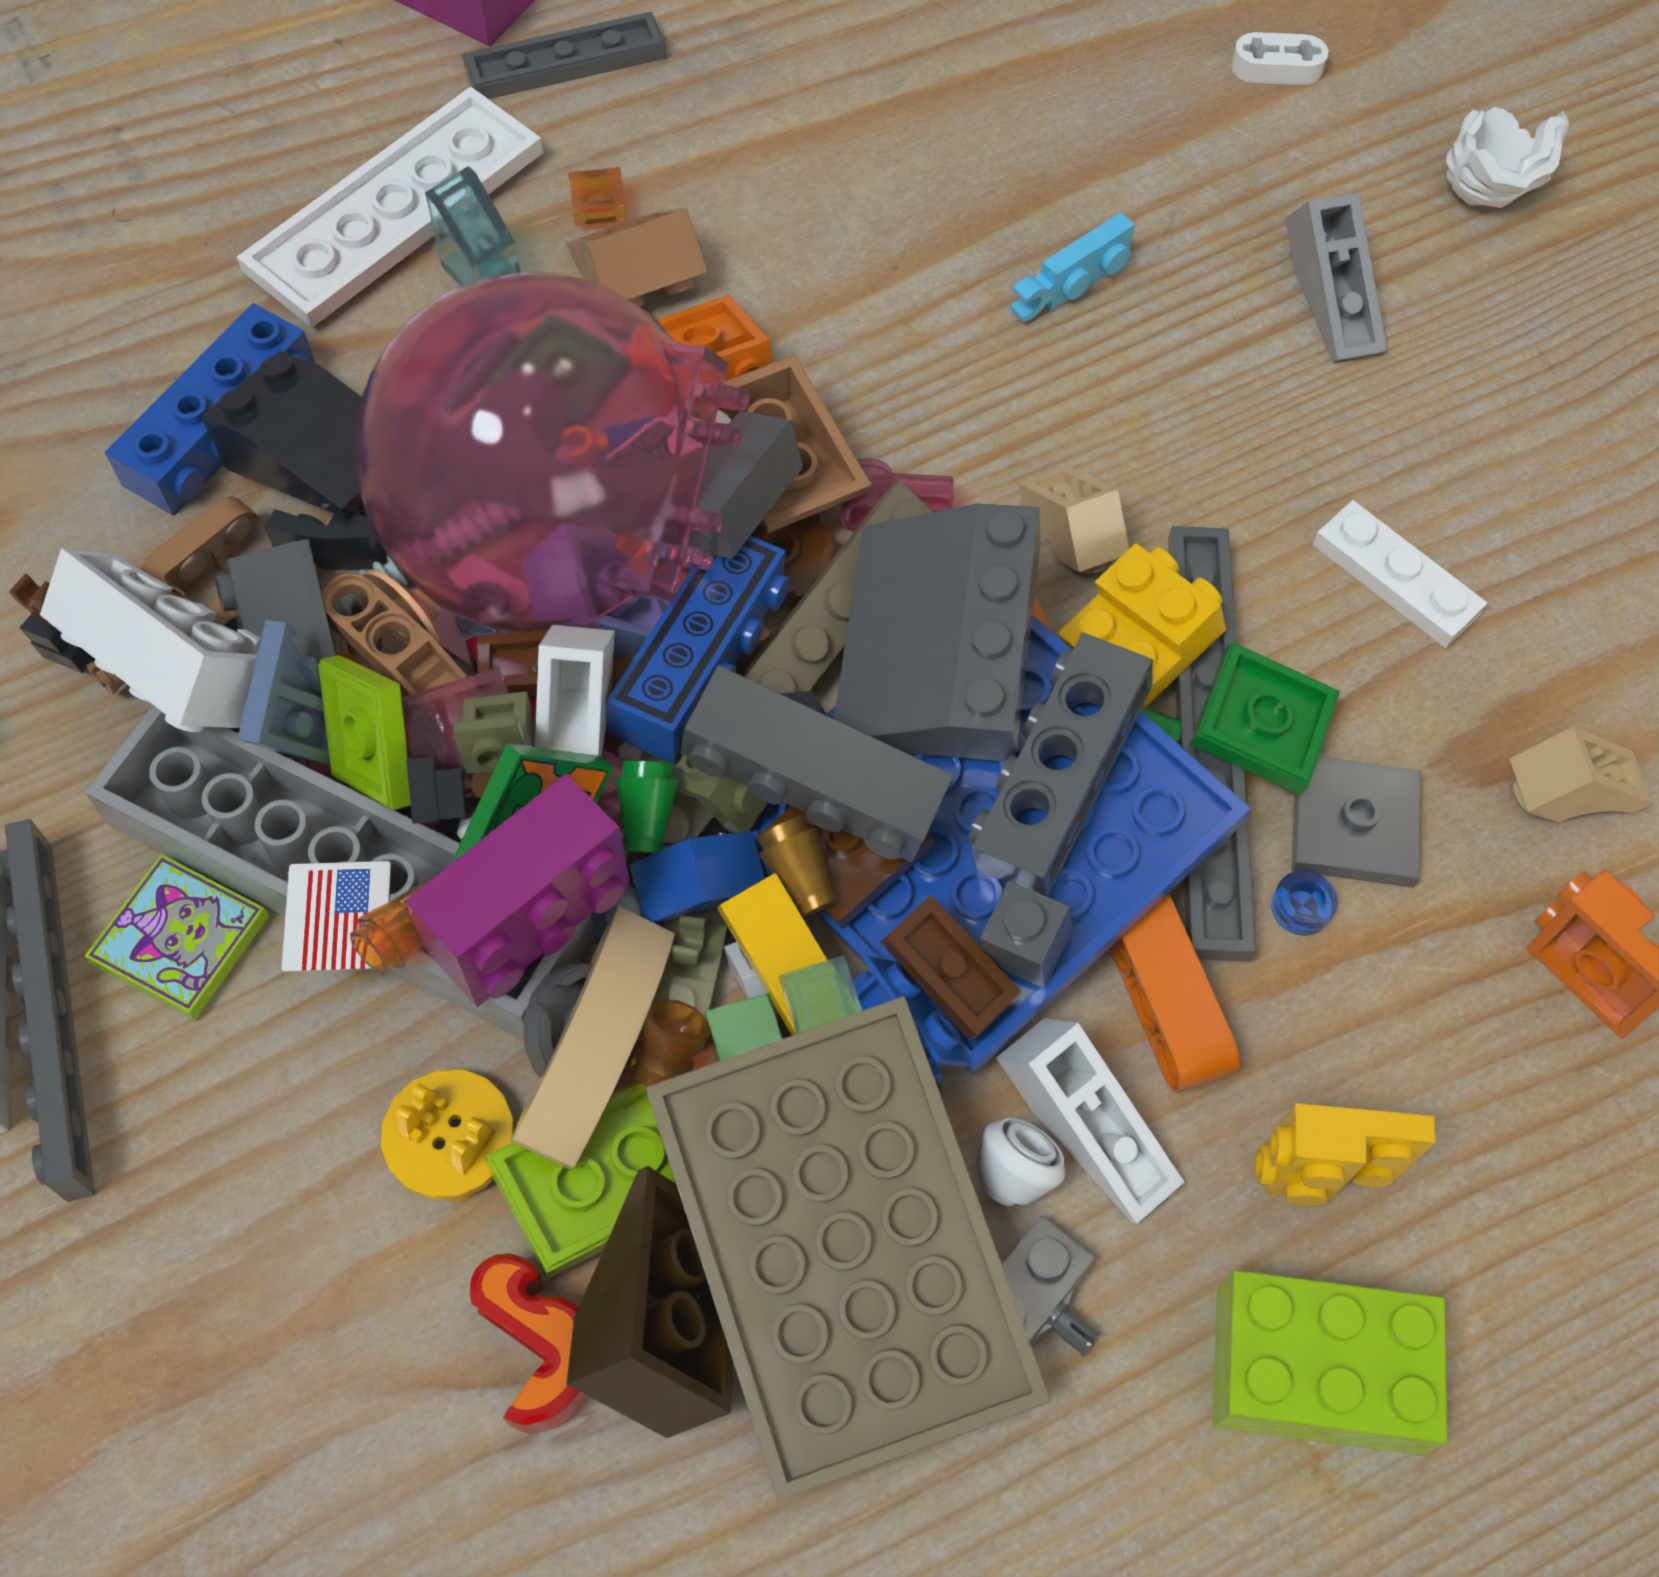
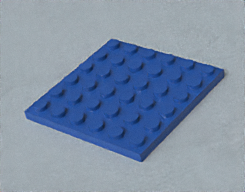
M1033 615L1016 757L1019 756L1028 739L1024 737V729L1031 710L1037 702L1046 704L1054 688L1051 685V676L1059 656L1064 650L1073 651ZM1081 703L1076 705L1071 711L1080 716H1089L1095 714L1101 708L1092 703ZM835 706L826 713L832 719H834ZM1140 711L1048 896L1053 900L1070 906L1072 933L1045 989L1002 970L1019 988L1021 993L978 1036L970 1041L955 1026L961 1037V1041L957 1045L970 1061V1064L965 1069L972 1076L1250 818L1251 808L1142 711ZM907 753L953 775L928 830V833L933 837L935 845L843 929L823 910L815 913L864 964L863 959L867 955L897 961L880 942L930 895L939 902L982 949L980 937L1007 883L977 870L972 845L968 843V838L979 812L982 809L991 811L1000 793L996 789V784L1005 761ZM1055 755L1047 759L1043 765L1049 769L1062 770L1069 767L1074 760L1065 755ZM767 802L765 809L760 813L750 829L754 836L758 854L763 849L759 846L756 837L791 805ZM1029 808L1020 812L1015 819L1025 825H1034L1043 821L1048 814L1041 809ZM923 990L921 995L931 1009L940 1012L948 1018Z

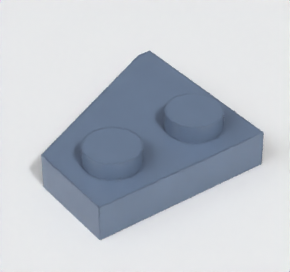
M265 620L247 700L242 709V722L237 740L313 763L330 766L318 662L314 657L301 656L292 643L297 634L293 625L286 622Z

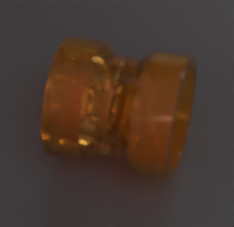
M664 999L651 1004L642 1025L643 1036L636 1040L626 1062L628 1071L635 1080L648 1087L693 1071L695 1065L693 1056L698 1055L703 1050L711 1030L705 1016L691 1005L678 1000Z

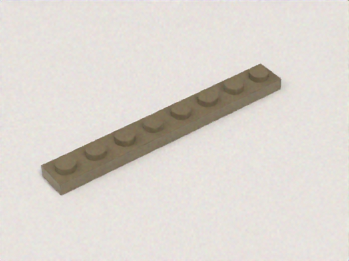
M901 480L891 485L741 676L779 694L810 691L845 645L863 526L932 513L933 511ZM680 754L675 764L673 765V770L679 762V760L681 759V757L683 756L682 754ZM676 791L666 838L663 840V849L688 838H697L711 820L713 815L697 798ZM641 852L646 857L654 854L653 852Z

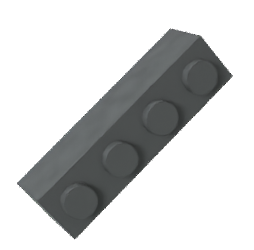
M719 665L684 729L680 754L688 757L689 762L695 768L708 775L721 777L725 774L746 784L748 790L754 796L771 804H781L784 802L806 812L807 818L822 829L832 832H839L842 829L865 840L866 846L882 857L894 860L901 857L910 862L913 861L924 841L953 777L950 773Z

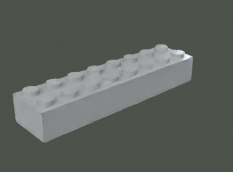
M152 705L85 792L109 826L283 916L286 915L288 875L291 864L389 861L391 868L386 964L384 968L523 1040L524 1017L531 994L545 975L562 965L580 964L595 940L591 915H589L575 927L572 938L563 948L552 955H545L543 953L523 970L522 978L512 990L499 998L490 997L477 1008L427 953L404 900L455 861L453 857L460 843L420 823L413 824L412 819L273 750L237 740L239 733L229 728L204 727L201 732H188L178 729L167 723L165 720L166 714L154 705Z

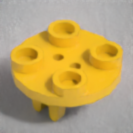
M464 1069L436 1070L412 1080L393 1098L382 1121L380 1147L389 1171L409 1192L430 1200L462 1203L469 1200L475 1192L484 1189L494 1179L486 1165V1155L512 1143L510 1139L516 1128V1123L504 1094L487 1078ZM454 1119H461V1124L458 1127L450 1126ZM438 1141H445V1146L442 1149H435V1144Z

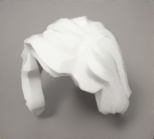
M1493 107L1486 112L1472 109L1470 114L1466 115L1459 136L1446 157L1448 165L1447 181L1452 185V190L1455 191L1459 199H1463L1469 206L1483 205L1502 208L1512 203L1522 194L1544 185L1551 179L1552 173L1559 165L1561 149L1569 128L1568 117L1562 111L1556 117L1552 116L1544 120L1536 129L1535 138H1531L1530 133L1526 129H1520L1518 121L1511 113L1504 109Z

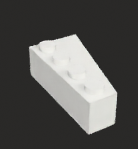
M61 548L40 612V616L62 632L61 638L69 644L82 648L95 658L94 664L98 668L115 674L130 686L129 692L133 696L152 703L166 714L165 720L170 725L188 732H201L204 727L240 728L242 709L247 700L261 638L246 629H238L236 632L225 626L213 623L216 612L199 602L194 603L181 597L172 596V587L114 554Z

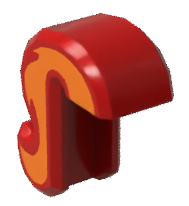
M510 1253L496 1254L482 1261L474 1270L470 1282L471 1304L478 1308L479 1315L544 1360L510 1405L503 1419L511 1428L528 1434L555 1429L572 1418L588 1398L587 1395L566 1384L573 1322L579 1306L561 1296H534V1294L541 1292L545 1286L535 1265L518 1255Z

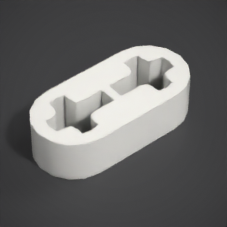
M1247 33L1236 42L1231 69L1239 79L1245 82L1310 85L1321 78L1329 50L1321 39L1312 35Z

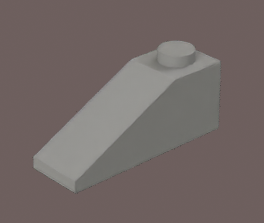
M1359 192L1306 202L1287 216L1285 221L1294 270L1333 362L1386 352V340Z

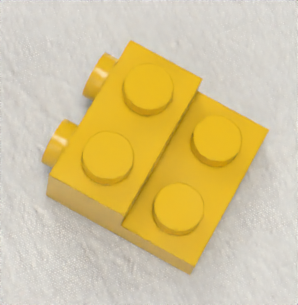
M1135 543L1094 582L1098 595L1071 619L1057 635L1072 650L1082 632L1153 659V683L1143 705L1146 708L1226 631V625L1221 607L1223 599L1212 584L1201 577L1190 583L1178 574L1180 568L1167 551L1156 546L1148 552Z
M1295 1103L1280 1124L1273 1126L1271 1135L1265 1144H1259L1255 1158L1257 1184L1265 1185V1194L1285 1195L1287 1203L1303 1207L1325 1205L1327 1199L1332 1200L1351 1179L1353 1183L1367 1187L1391 1185L1394 1183V1180L1402 1176L1436 1143L1435 1118L1430 1115Z

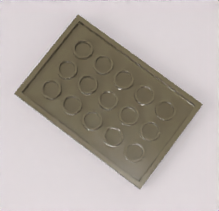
M905 996L645 1087L778 1501L1051 1402Z

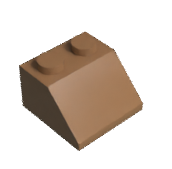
M687 208L660 210L566 242L569 253L597 305L608 307L614 305L616 313L644 305L646 301L643 294L660 288L663 289L665 296L690 289L695 286L692 277L707 272Z

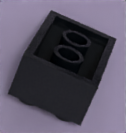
M282 351L263 361L258 370L236 388L223 394L219 402L201 416L226 470L344 518L421 449L417 438L323 367Z

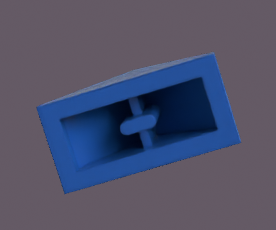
M752 831L688 838L630 864L643 917L655 924L680 918V915L687 916L719 907L720 904L765 879Z

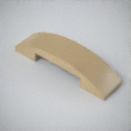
M619 905L616 906L590 964H593L545 1073L537 1080L510 1142L569 1170L575 1167L613 1093L640 1033L661 980L675 933Z

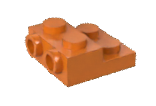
M729 294L630 329L633 342L637 345V351L653 370L657 390L673 411L678 414L684 411H694L693 394L774 363L770 339Z
M1606 869L1595 878L1591 877L1584 870L1556 896L1557 900L1534 921L1542 931L1526 949L1622 1040L1659 1008V946L1652 944L1639 932L1656 915L1642 903L1639 895L1630 886L1619 882Z

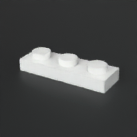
M1354 500L1317 532L1312 545L1445 649L1481 615L1487 605V602Z

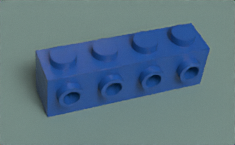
M252 303L105 451L121 485L174 516L187 501L194 499L200 493L205 482L223 465L201 416L218 403L223 394L236 388L258 370L263 361L276 355L279 351L315 363L305 331L259 305Z

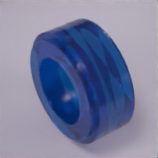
M1306 870L1287 874L1279 882L1271 898L1272 914L1278 924L1285 930L1301 936L1314 935L1325 929L1336 913L1338 906L1337 894L1331 883L1323 876Z

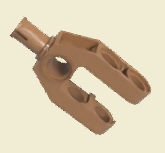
M233 496L222 498L146 558L141 570L172 587V596L188 600L184 593L216 567L222 569L228 557L251 538L257 526V519L259 520L260 517L239 498ZM236 520L235 524L227 531L228 527ZM190 556H192L191 559L182 567L183 563H184ZM314 562L315 570H316V574H317V578H318L319 569H318L317 564ZM219 597L206 606L216 612L213 623L225 626L236 632L238 631L234 611L223 612ZM92 661L86 666L93 677L103 687H106L107 691L112 695L125 684L115 674L101 670Z
M353 573L339 575L330 580L323 588L321 596L327 621L339 635L337 639L339 655L342 651L350 654L351 647H353L366 659L364 661L358 660L362 666L400 683L404 714L425 736L427 741L444 752L449 750L455 744L453 725L456 722L462 721L463 699L480 697L478 688L434 637L372 581L362 575ZM349 594H359L369 600L367 607L361 613L354 616H344L334 610L336 603L342 597ZM398 631L405 633L410 637L409 645L406 646L400 640L398 641L389 632ZM377 641L382 644L381 651L376 648Z

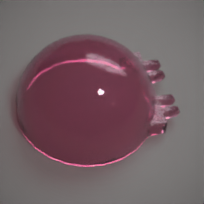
M545 271L486 276L452 289L415 313L384 348L369 374L358 406L353 444L356 484L370 528L397 570L410 584L449 614L500 633L549 630L552 625L582 627L589 625L633 597L673 603L682 567L711 570L714 556L705 549L687 546L690 529L708 533L712 531L720 532L723 520L721 515L695 507L709 446L739 448L742 438L741 430H737L725 423H715L718 408L748 410L751 399L750 392L739 387L724 384L729 362L705 346L677 344L661 323L651 314L604 285Z

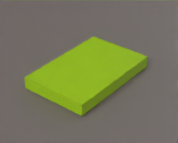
M665 1068L611 1095L575 1167L571 1170L514 1143H510L486 1155V1165L546 1280L604 1250L638 1170L649 1166L676 1183L645 1088L671 1079Z

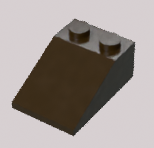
M646 1166L637 1171L575 1314L566 1384L661 1436L669 1438L731 1414L733 1359L677 1185L653 1168Z

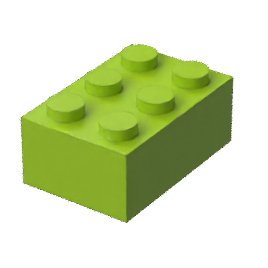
M1234 1270L1217 1288L1212 1428L1423 1456L1447 1444L1445 1298Z

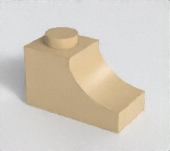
M1070 466L1019 483L1023 504L1028 507L1040 508V523L1050 540L1054 557L1058 561L1080 573H1096L1110 567L1112 560L1120 558L1129 549L1117 488Z
M1574 726L1509 758L1516 780L1513 781V791L1520 805L1528 813L1557 823L1572 817L1597 812L1617 811L1633 814L1653 804L1634 751Z

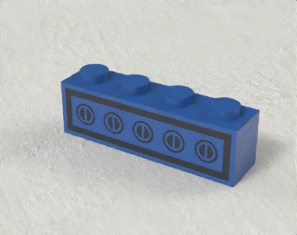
M749 536L733 559L705 552L701 553L606 700L609 736L675 764L680 756L684 729L717 666L719 665L736 673V666L734 665L742 652L750 655L755 649L763 630L762 620L769 609L777 611L783 603L790 583V579L784 576L786 550Z

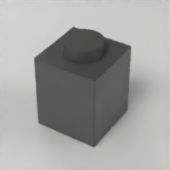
M1008 880L980 937L982 950L1000 969L1045 989L1072 933L1070 906Z

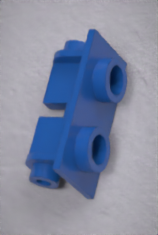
M867 955L863 961L871 972L867 971L859 974L849 984V988L853 992L851 1000L857 1010L861 1012L905 996L936 1084L943 1078V1074L939 1069L943 1064L961 1067L969 1065L970 1061L957 1045L961 1041L959 1032L948 1018L940 1012L931 1009L921 995L924 989L898 961Z

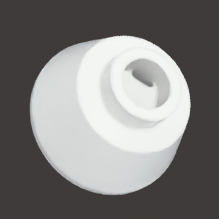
M1006 1118L990 1123L984 1130L977 1170L982 1179L983 1189L995 1201L1006 1206H1013L1015 1204L1028 1205L1058 1187L1064 1180L1065 1165L1063 1154L1057 1144L1039 1128L1020 1119Z

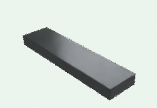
M647 12L462 54V59L470 86L487 99L663 60L667 59L666 45L653 13Z

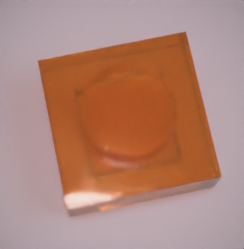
M620 167L568 172L575 226L627 221Z

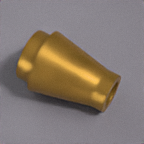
M804 816L787 820L758 837L764 850L759 854V857L772 874H777L787 893L797 905L802 917L816 913L837 901L831 888L818 830L816 827L810 828Z

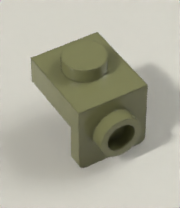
M527 691L463 699V717L461 722H456L453 725V739L466 774L493 772L506 743L531 746L532 707Z
M685 755L681 757L673 770V779L679 780L677 792L697 798L729 832L750 831L767 805V802L754 796L748 790L746 784L725 774L721 777L708 775L695 768Z

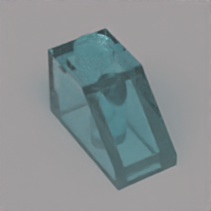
M467 166L425 192L442 268L479 304H483L498 293L505 292L515 282L522 279L516 242L472 168Z

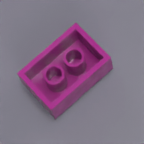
M566 773L404 900L427 953L477 1008L490 997L499 998L512 990L522 978L523 970L543 953L545 955H552L563 948L572 938L575 927L594 911L596 913H603L619 901L625 892L626 885L630 883L620 827Z

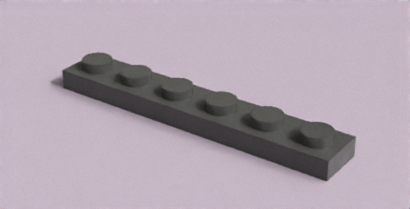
M27 819L5 825L7 849L0 851V868L5 882L9 887H12L13 905L6 907L5 917L10 936L15 943H18L20 962L12 965V979L18 997L21 1001L25 1002L27 1020L19 1023L18 1035L23 1054L27 1060L31 1061L33 1082L27 1083L25 1086V1099L30 1116L35 1122H38L40 1144L33 1146L32 1162L40 1184L46 1185L65 1201L71 1202L94 1196L95 1191L52 845L33 821Z

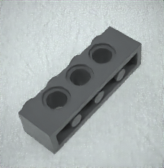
M1082 632L1072 652L1064 650L1061 653L1051 676V685L1054 688L1046 704L1037 702L1027 719L1024 737L1028 739L1018 757L1010 755L1000 771L996 784V789L1000 793L991 811L982 809L972 825L968 843L972 845L978 871L1006 883L1009 880L1046 897L1049 896L1152 688L1153 659ZM1081 703H1092L1101 708L1098 712L1089 716H1080L1071 711L1076 705ZM1055 755H1065L1074 760L1069 767L1062 770L1049 769L1043 765L1047 759ZM1029 808L1041 809L1048 814L1043 821L1034 825H1025L1015 819L1020 812Z

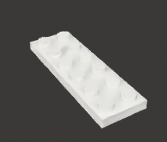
M469 87L238 255L237 260L241 271L313 328L543 154L541 137L474 88Z

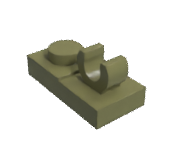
M680 915V918L664 922L663 928L675 933L661 980L639 1035L640 1040L703 1051L707 1035L705 1011L713 1007L725 951L724 946H726L728 937V926L707 922V919Z

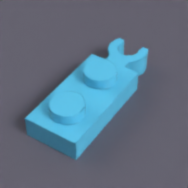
M1120 212L1043 261L1041 273L1034 277H1024L1013 286V292L1020 299L1010 305V310L1023 322H1027L1038 315L1044 306L1051 311L1068 299L1075 300L1080 297L1089 285L1106 274L1113 275L1124 267L1130 257V246L1135 224Z

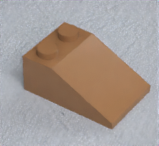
M796 355L693 394L694 419L700 421L712 408L722 411L731 420L740 411L791 420L803 468L760 522V525L767 533L871 491L872 485Z

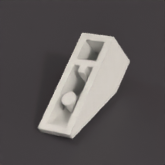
M1043 1018L996 1057L1032 1112L1131 1223L1138 1224L1185 1183L1078 1022Z

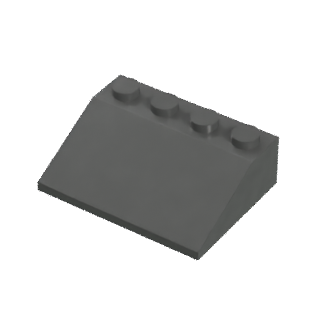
M977 503L863 526L834 720L905 753L1006 761L1010 755L1016 756L1041 546L1039 507Z

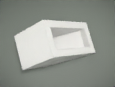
M561 625L551 626L539 644L535 747L602 756L607 724L606 700L612 691L615 631Z

